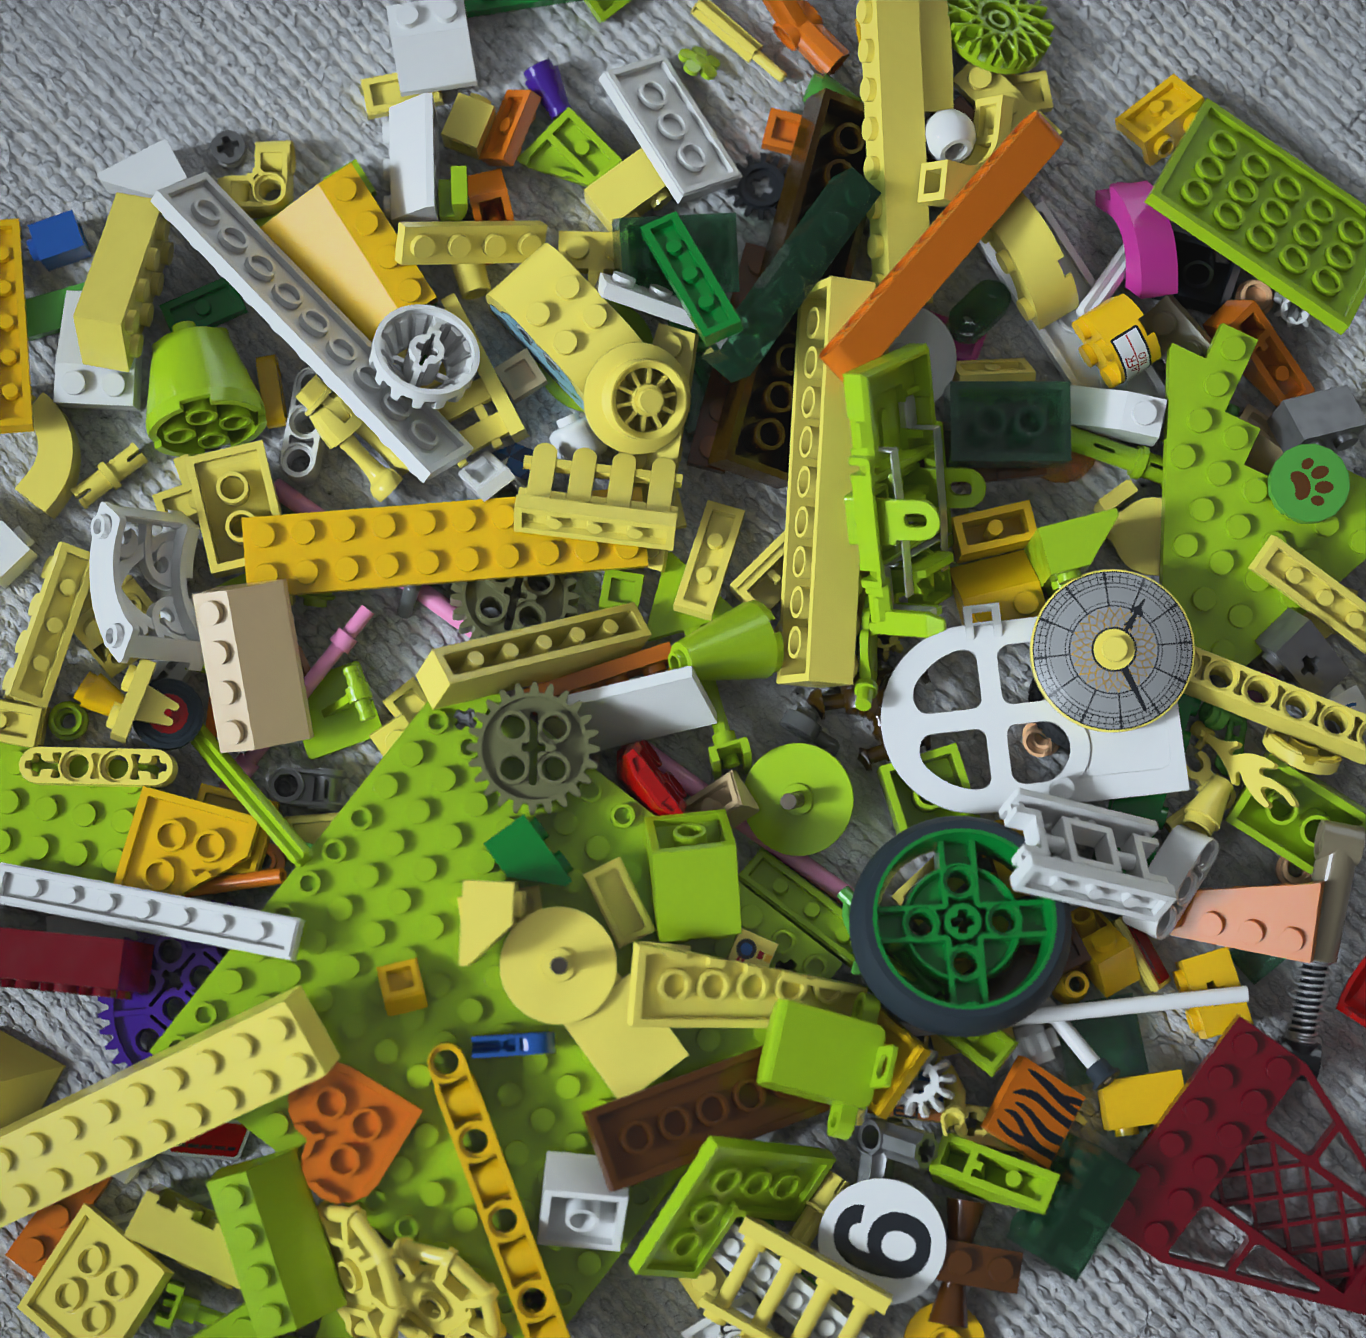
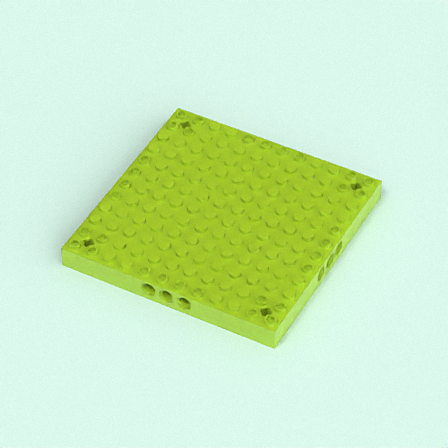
M495 694L434 710L429 701H427L310 848L313 851L312 859L303 867H295L261 910L262 912L299 918L305 921L296 961L230 949L149 1052L155 1055L301 985L341 1056L338 1062L354 1067L423 1109V1112L379 1184L368 1196L355 1202L343 1204L347 1207L358 1205L367 1212V1220L371 1226L393 1243L397 1238L410 1237L416 1243L447 1250L452 1246L459 1250L458 1256L487 1283H494L498 1288L497 1302L501 1322L505 1325L507 1333L514 1338H525L434 1090L435 1086L428 1069L427 1061L429 1054L436 1045L443 1042L455 1043L464 1052L471 1073L474 1074L536 1244L547 1151L596 1155L582 1111L617 1098L563 1024H549L537 1021L520 1011L508 997L500 976V956L504 942L511 931L474 964L459 966L461 920L457 897L462 896L463 880L520 882V888L539 885L542 909L548 907L573 908L588 914L600 923L613 943L617 960V972L621 977H624L628 973L631 974L634 942L660 943L655 924L644 822L645 817H654L655 815L596 769H585L584 771L592 780L590 785L581 782L576 784L581 793L579 798L568 792L565 794L568 806L564 808L557 800L552 801V812L550 814H547L543 804H537L534 816H530L528 804H522L517 814L513 813L514 801L510 799L503 806L499 807L498 799L500 793L496 791L486 797L484 793L490 783L487 780L480 783L474 781L475 777L482 772L481 767L473 768L468 765V762L478 757V753L468 751L466 745L478 743V738L469 733L470 727L466 726L462 730L458 729L456 725L459 721L455 718L458 712L465 715L469 711H472L475 715L477 712L489 715L491 711L488 709L486 701L489 699L498 705L502 702L500 694ZM474 716L473 721L477 723L474 728H482L483 724ZM509 717L502 723L501 730L506 737L516 739L525 732V725L519 718ZM531 718L529 744L522 746L521 749L529 753V784L535 785L537 783V756L539 752H545V746L538 745V724ZM542 728L545 736H547L550 739H556L553 735H551L544 728ZM517 758L506 759L500 768L502 775L509 780L519 779L525 770L523 763ZM548 759L542 765V773L548 780L556 781L565 775V766L559 759ZM523 814L528 821L536 817L550 836L544 840L547 847L553 854L560 850L574 869L568 874L572 882L563 887L507 878L483 843ZM618 857H621L656 931L618 949L583 877V874ZM738 881L741 928L779 944L769 967L775 968L777 962L786 963L790 960L793 963L790 970L794 972L832 979L843 962ZM732 934L724 939H712L709 937L690 939L685 943L676 945L691 946L690 952L726 959L737 934ZM417 958L428 1007L395 1016H388L383 1001L377 967ZM669 1027L689 1055L645 1088L764 1045L767 1028ZM555 1032L556 1053L472 1058V1036ZM451 1050L438 1052L434 1060L437 1069L443 1073L453 1072L459 1064L456 1053ZM289 1093L234 1118L276 1152L297 1147L301 1157L307 1139L295 1129L289 1115ZM471 1129L464 1135L463 1141L469 1150L480 1151L487 1145L488 1138L482 1130ZM690 1163L629 1186L620 1251L537 1244L566 1325H568ZM503 1208L495 1212L492 1220L497 1228L508 1230L515 1225L517 1216L512 1210ZM419 1261L422 1265L427 1264V1262ZM453 1275L465 1288L470 1290L455 1275ZM531 1288L528 1290L531 1292H535L537 1288ZM542 1292L541 1299H543L545 1302L546 1296L544 1292ZM522 1295L521 1300L523 1304L528 1308L536 1309L543 1305V1303L539 1305L538 1303L534 1302L529 1307L525 1304V1302L527 1301L526 1295ZM477 1307V1309L482 1312V1308Z

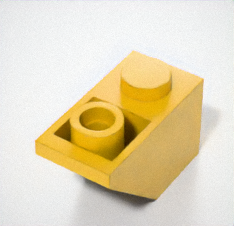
M1080 906L1071 911L1072 922L1092 958L1090 963L1081 968L1087 974L1088 979L1106 998L1141 979L1133 945L1098 909Z

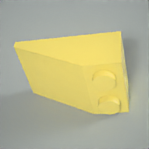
M263 440L184 458L210 571L216 579L246 572L242 518L282 515Z

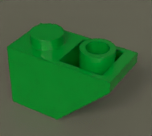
M523 814L483 843L507 878L563 887L572 882L568 874L574 869L560 850L553 854L547 847L544 840L550 836L536 817L528 821Z

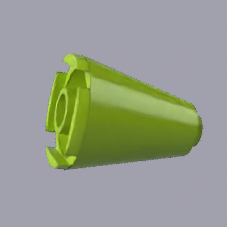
M756 600L743 602L675 642L668 655V664L670 670L692 666L700 681L767 679L782 668L784 645L781 631L774 633L770 621L775 620V617L763 603Z

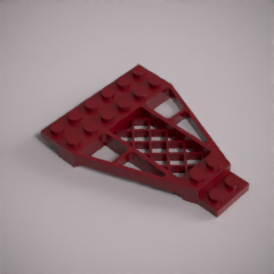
M1237 1013L1098 1201L1092 1212L1161 1263L1366 1315V1249L1354 1264L1351 1247L1366 1245V1236L1349 1238L1346 1219L1366 1216V1196L1319 1162L1320 1156L1339 1132L1365 1173L1366 1156L1308 1065L1293 1052ZM1300 1075L1306 1078L1332 1119L1331 1124L1309 1151H1303L1266 1124L1269 1115ZM1257 1131H1259V1132H1261V1133L1263 1134L1262 1136H1255V1137H1254V1135L1257 1133ZM1269 1143L1272 1163L1249 1166L1246 1146ZM1275 1143L1297 1159L1278 1162ZM1241 1154L1243 1167L1230 1169ZM1302 1167L1305 1187L1282 1190L1279 1170ZM1309 1168L1330 1183L1311 1186ZM1273 1171L1276 1191L1254 1195L1251 1174ZM1244 1175L1248 1196L1225 1199L1222 1179ZM1216 1187L1219 1200L1211 1195ZM1335 1191L1338 1211L1316 1214L1313 1194ZM1342 1192L1362 1205L1363 1208L1345 1210ZM1306 1195L1309 1216L1287 1219L1284 1198ZM1278 1199L1281 1220L1258 1223L1255 1203ZM1249 1204L1252 1224L1229 1207ZM1202 1207L1212 1208L1246 1233L1244 1241L1224 1267L1169 1253L1174 1243ZM1340 1219L1343 1240L1321 1243L1318 1223ZM1311 1224L1314 1244L1292 1247L1289 1227ZM1282 1228L1285 1247L1262 1231ZM1262 1245L1318 1285L1320 1289L1316 1291L1236 1269L1254 1246ZM1344 1248L1347 1268L1325 1271L1322 1251ZM1315 1252L1318 1271L1296 1255ZM1344 1277L1338 1286L1329 1280Z

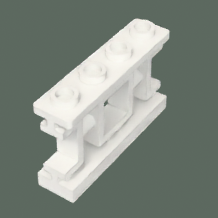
M1023 788L1015 789L999 809L1000 819L1004 820L1005 827L1022 830L1026 843L1020 847L1011 859L1012 865L1018 866L1010 876L1012 890L1155 923L1178 899L1175 886L1168 884L1167 877L1151 874L1148 870L1146 860L1159 846L1158 839L1152 838L1159 829L1157 821ZM1045 830H1049L1051 835L1046 834ZM1075 843L1094 847L1097 861L1078 857ZM1050 852L1055 853L1056 858L1050 857ZM1122 869H1125L1127 874H1123Z

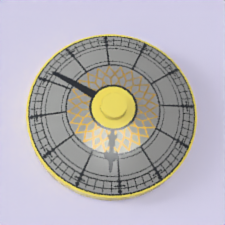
M1117 569L1099 570L1072 579L1058 589L1045 603L1035 621L1031 634L1030 664L1035 682L1041 694L1050 706L1065 719L1080 727L1097 732H1126L1154 722L1177 703L1192 675L1195 659V642L1185 611L1175 597L1162 585L1144 575L1131 571Z

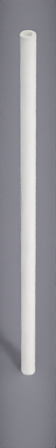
M1247 985L1039 1007L1028 1017L1013 1026L1249 1002V992ZM906 1021L899 1022L915 1037L937 1035L915 1027Z

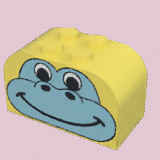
M544 243L486 295L489 312L524 349H528L533 359L583 411L584 387L595 363L606 352L619 345L642 342L617 311L600 296L598 291L558 250L548 243Z

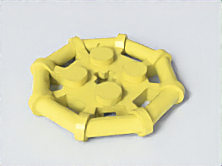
M327 1200L322 1201L316 1207L347 1300L346 1306L337 1310L345 1321L346 1331L353 1338H361L362 1336L366 1338H398L399 1322L402 1315L408 1311L409 1306L408 1298L402 1294L393 1261V1257L396 1255L393 1247L388 1249L368 1222L367 1212L360 1206L346 1207Z
M400 1237L395 1240L393 1249L396 1255L393 1257L395 1266L398 1264L403 1271L402 1275L398 1272L397 1275L402 1294L408 1298L409 1306L408 1311L402 1315L398 1325V1330L405 1337L443 1338L434 1336L437 1333L445 1335L444 1338H467L465 1334L469 1333L474 1338H505L507 1330L501 1322L497 1302L498 1288L494 1283H487L458 1256L459 1250L452 1246L447 1250L416 1243L410 1237ZM419 1261L427 1262V1264L422 1265ZM453 1275H455L470 1290L465 1288ZM477 1307L482 1308L484 1319L476 1316L475 1309Z

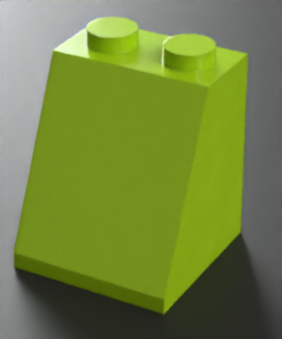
M726 809L645 817L654 916L659 942L682 944L690 939L706 937L724 939L732 934H741L736 843Z

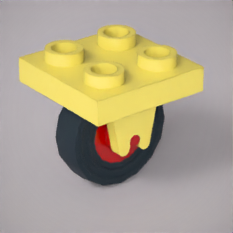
M140 659L138 666L130 664L121 685V690L127 692L122 704L114 702L106 722V727L112 729L110 739L126 744L133 727L139 738L154 749L175 750L183 748L193 741L201 730L204 719L202 700L194 688L181 680L171 678L151 682L156 668V663L153 661Z

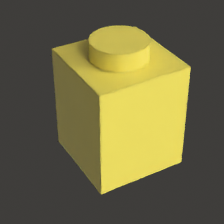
M458 92L441 132L444 147L480 160L479 156L496 118L495 106L491 105L489 99L475 93L467 96Z

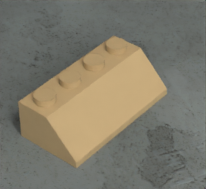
M287 579L219 586L192 594L220 753L258 750L313 738L314 734Z

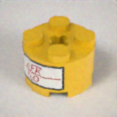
M1123 293L1107 299L1071 322L1075 333L1084 344L1078 348L1081 357L1090 368L1094 365L1097 366L1103 381L1110 389L1128 381L1161 358V348L1155 333L1153 332L1147 336L1146 330L1139 320L1140 317L1144 316L1143 312L1132 299Z

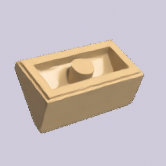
M731 770L685 801L687 806L684 813L726 809L731 829L759 812V807L735 770Z

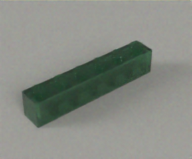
M853 167L833 176L735 310L742 322L743 331L710 345L702 358L731 383L750 376L878 199L881 192Z

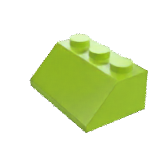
M1117 508L1037 528L1024 551L1040 581L1043 594L1047 593V597L1050 598L1063 585L1083 575L1118 518Z
M1268 750L1265 751L1262 757L1278 764V769H1265L1263 775L1286 787L1299 802V807H1292L1279 792L1267 788L1265 795L1273 804V807L1268 809L1253 797L1244 784L1225 818V821L1310 875L1313 873L1315 863V836L1321 820L1364 826L1366 833V808L1313 774L1292 767L1279 760Z

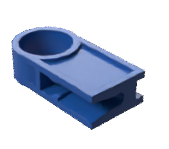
M554 1031L477 1035L471 1037L472 1058L556 1053Z

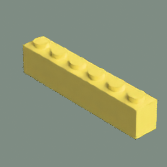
M635 602L432 649L415 676L434 710L499 694L501 689L505 692L515 690L517 683L523 688L531 686L533 681H536L537 684L551 681L638 652L651 637L652 633Z

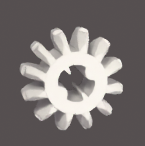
M930 1049L932 1053L918 1072H923V1076L930 1078L931 1084L925 1085L924 1093L918 1094L919 1089L912 1087L910 1084L896 1105L899 1106L908 1100L904 1108V1114L908 1116L914 1114L918 1104L919 1113L922 1118H929L930 1103L934 1109L941 1113L945 1108L938 1098L942 1095L952 1100L955 1096L952 1091L944 1089V1084L955 1083L957 1081L956 1076L951 1074L942 1075L950 1067L951 1063L949 1060L944 1059L935 1065L938 1057L936 1050ZM918 1074L916 1075L913 1081L918 1080Z

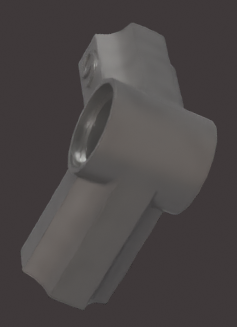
M866 1118L863 1125H856L854 1131V1142L861 1153L856 1183L877 1178L893 1180L895 1161L919 1169L929 1168L931 1162L938 1155L939 1143L936 1142L934 1133L905 1125L898 1118H887L886 1120L882 1118Z

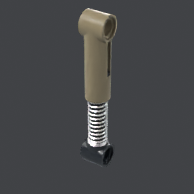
M1324 819L1320 821L1315 836V863L1311 882L1325 881L1314 961L1311 963L1301 962L1303 966L1298 967L1301 970V973L1297 974L1300 980L1295 982L1299 986L1294 988L1297 994L1292 995L1296 1001L1291 1002L1294 1005V1008L1290 1009L1293 1015L1288 1016L1292 1021L1287 1023L1290 1027L1285 1031L1286 1034L1282 1037L1278 1036L1276 1040L1301 1058L1308 1065L1316 1079L1319 1075L1322 1059V1047L1316 1041V1036L1318 1035L1316 1029L1320 1028L1317 1022L1321 1021L1319 1015L1322 1014L1320 1008L1324 1007L1321 1001L1325 1000L1323 994L1327 993L1324 987L1328 986V983L1325 980L1329 979L1327 973L1331 972L1328 966H1331L1332 963H1337L1355 868L1361 861L1365 845L1364 826ZM1303 1075L1298 1076L1296 1079L1308 1082Z

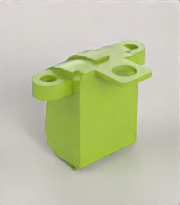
M860 992L854 1002L851 1017L792 1000L778 999V1002L774 1004L769 1019L758 1068L757 1084L778 1092L831 1105L827 1126L828 1135L848 1140L853 1133L858 1110H866L867 1106L870 1105L874 1089L889 1088L892 1081L898 1046H884L886 1033L882 1026L877 1025L880 1000L873 994ZM887 1057L886 1070L883 1076H881L882 1066Z

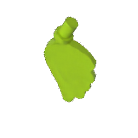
M868 594L865 596L861 617L860 679L855 683L854 688L856 695L855 707L860 711H867L871 708L872 699L876 697L878 691L876 683L877 634L870 635L869 622H871Z

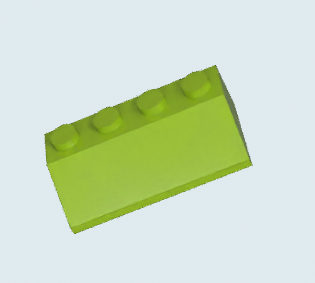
M293 1147L219 1168L206 1184L256 1337L270 1338L296 1331L346 1306L345 1293L315 1200L302 1172V1160L298 1148Z

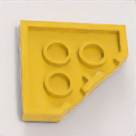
M143 786L113 884L184 896L248 860L251 857L260 825L252 815Z

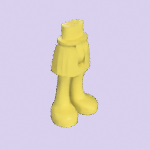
M317 375L312 377L295 396L307 408L304 414L307 417L310 416L309 418L329 449L339 446L363 470L370 481L372 496L379 502H382L403 480L402 476L409 472L407 466L380 441L379 437ZM356 432L371 445L388 463L390 468L380 464L353 434Z

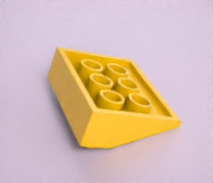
M352 163L318 183L260 227L371 342H373L380 322L390 312L407 305L424 304L432 306L439 301L417 265H400L395 261L397 234Z

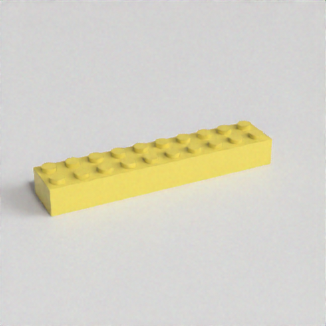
M830 276L799 290L779 628L783 638L784 659L782 668L777 672L776 684L816 688L853 685L854 677L858 671L855 644L861 626L857 608L858 597L862 592V576L859 574L860 558L858 545L849 544L844 498L846 494L852 491L850 475L858 471L859 466L849 465L848 457L851 456L853 445L850 419L847 418L844 384L821 361L819 355L875 290L876 282Z
M298 985L1 1128L0 1228L326 1076L341 1056L302 986Z

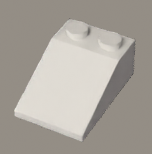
M66 290L55 361L53 402L62 408L140 411L143 349L139 358L134 357L130 372L84 365L73 318L82 291Z

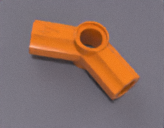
M762 0L775 21L772 27L776 36L787 48L792 51L798 50L822 75L824 73H827L829 76L833 75L842 67L843 63L848 59L850 51L824 26L821 16L806 0Z

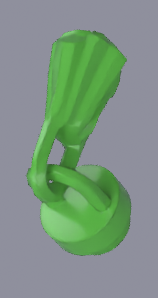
M1203 702L1199 710V719L1203 721L1207 728L1214 731H1219L1225 725H1228L1224 741H1238L1242 743V748L1234 750L1233 755L1243 754L1247 719ZM1241 725L1239 736L1234 735V726ZM1217 754L1214 765L1220 770L1222 775L1229 777L1225 765Z

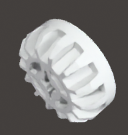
M414 304L400 307L385 316L377 327L369 358L370 367L376 371L375 380L377 384L383 388L391 387L390 397L396 401L402 395L413 399L412 407L420 409L424 402H430L433 409H441L447 401L458 402L463 397L466 389L471 387L480 362V350L473 332L456 315L436 306ZM408 349L405 358L398 356L401 351ZM427 355V359L425 358L423 365H419V363L423 359V356ZM442 362L446 369V375L438 373ZM393 363L402 366V372L407 382L403 381L395 373ZM434 380L443 383L436 389L420 388V386L428 385Z

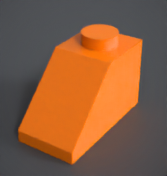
M501 168L467 176L468 197L474 221H515Z

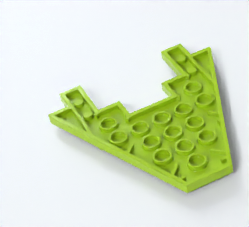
M1222 323L1218 326L1204 357L1174 343H1171L1167 348L1165 388L1167 404L1164 419L1159 584L1175 597L1185 611L1193 631L1196 647L1247 666L1262 652L1255 640L1287 608L1301 615L1307 612L1248 567L1269 537L1273 535L1291 546L1336 581H1342L1366 559V477L1363 478L1348 471L1350 490L1345 504L1334 516L1320 523L1300 524L1288 518L1285 514L1282 515L1275 509L1268 494V476L1244 465L1261 429L1225 412L1258 339Z

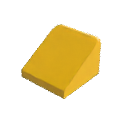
M417 958L377 967L383 1001L388 1016H395L428 1007Z

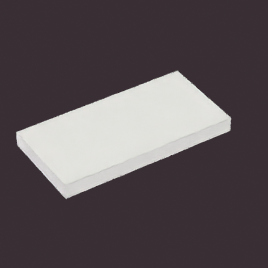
M665 54L610 69L602 73L599 81L677 204L739 183L743 176Z
M692 666L569 694L566 702L571 706L581 701L582 706L577 712L579 717L592 715V719L585 725L586 730H598L599 734L590 739L589 744L600 747V750L717 723V712ZM549 718L544 722L551 735L556 739H560L566 733V726L559 718Z

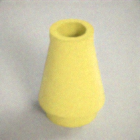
M1212 775L1209 782L1183 810L1185 817L1182 823L1184 826L1209 837L1212 836L1214 831H1219L1233 784L1221 776Z

